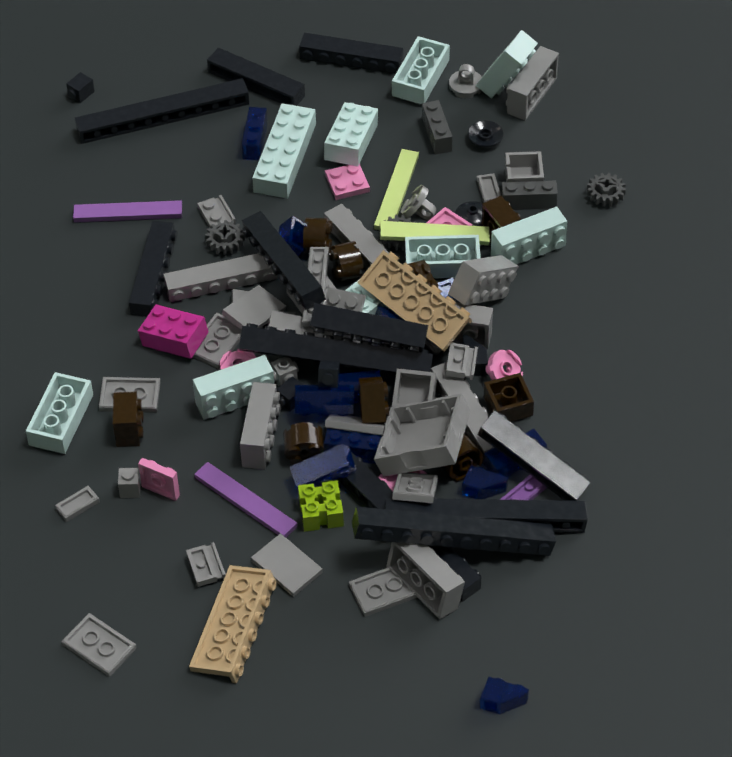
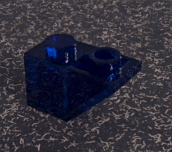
M472 465L462 483V495L473 499H487L504 493L508 489V477Z
M488 677L480 697V708L497 714H503L527 704L529 689L520 684L505 682L501 678Z

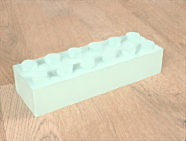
M281 104L252 177L254 193L288 199L316 126L315 109Z

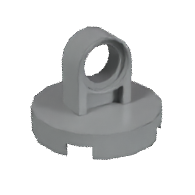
M463 64L460 66L459 71L451 75L449 89L457 97L472 98L474 94H480L482 91L476 86L482 77L474 70L473 66Z
M423 185L418 186L412 192L413 196L410 200L407 199L401 213L406 218L411 217L414 213L426 220L434 217L436 207L425 199L429 192L428 188Z

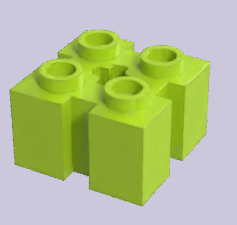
M338 480L322 482L321 487H314V483L298 485L304 532L320 530V525H328V529L344 526Z

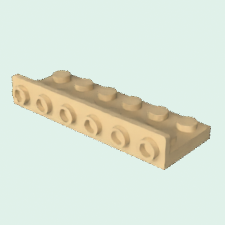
M383 250L357 283L405 321L428 325L426 338L445 351L468 322L471 324L472 319L469 317L471 314L463 307L458 309L454 306L456 302L449 296L444 298L440 295L442 291L435 285L430 287L426 284L428 280L421 274L416 276L412 273L413 268L407 263L403 265L399 263V257L390 251L388 254Z
M229 566L189 665L192 672L229 676L232 683L238 682L239 677L243 674L245 661L250 656L252 643L256 640L258 627L263 622L265 609L270 604L272 591L276 588V579H274L271 570Z

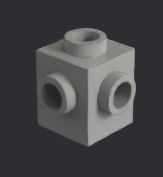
M283 357L271 362V367L274 371V382L278 386H281L292 376L298 380L297 372H299V368L295 361L292 362L290 358Z

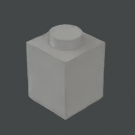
M119 468L118 488L120 498H140L141 479L139 468Z

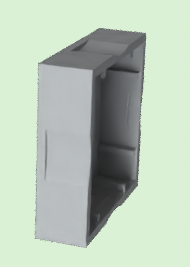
M462 393L390 408L385 431L374 458L383 477L456 464L470 414V409Z

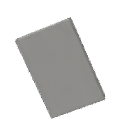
M258 285L224 308L222 315L240 329H242V326H246L247 323L256 324L258 328H261L269 322L271 311L284 312L286 305Z
M216 312L207 324L209 333L193 355V358L219 369L222 356L230 350L232 352L239 344L242 329L225 316Z
M103 377L99 411L113 412V393L137 391L138 399L142 400V411L157 413L161 384L160 378Z
M332 413L325 420L326 428L381 436L384 434L386 422L362 423L361 417Z
M408 472L398 474L392 500L433 503L438 476Z
M281 533L251 557V561L260 569L271 570L276 583L293 597L323 573V569Z
M385 568L349 581V587L364 617L418 598L414 591H411L399 577L391 572L390 568Z
M90 613L62 640L63 646L109 677L137 649L135 643Z

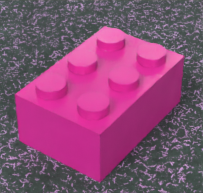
M160 305L154 306L138 329L142 346L190 359L209 333L205 317Z

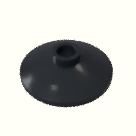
M479 121L469 128L468 137L477 146L492 147L503 139V129L493 121Z
M469 201L457 207L455 214L471 223L472 226H482V203Z

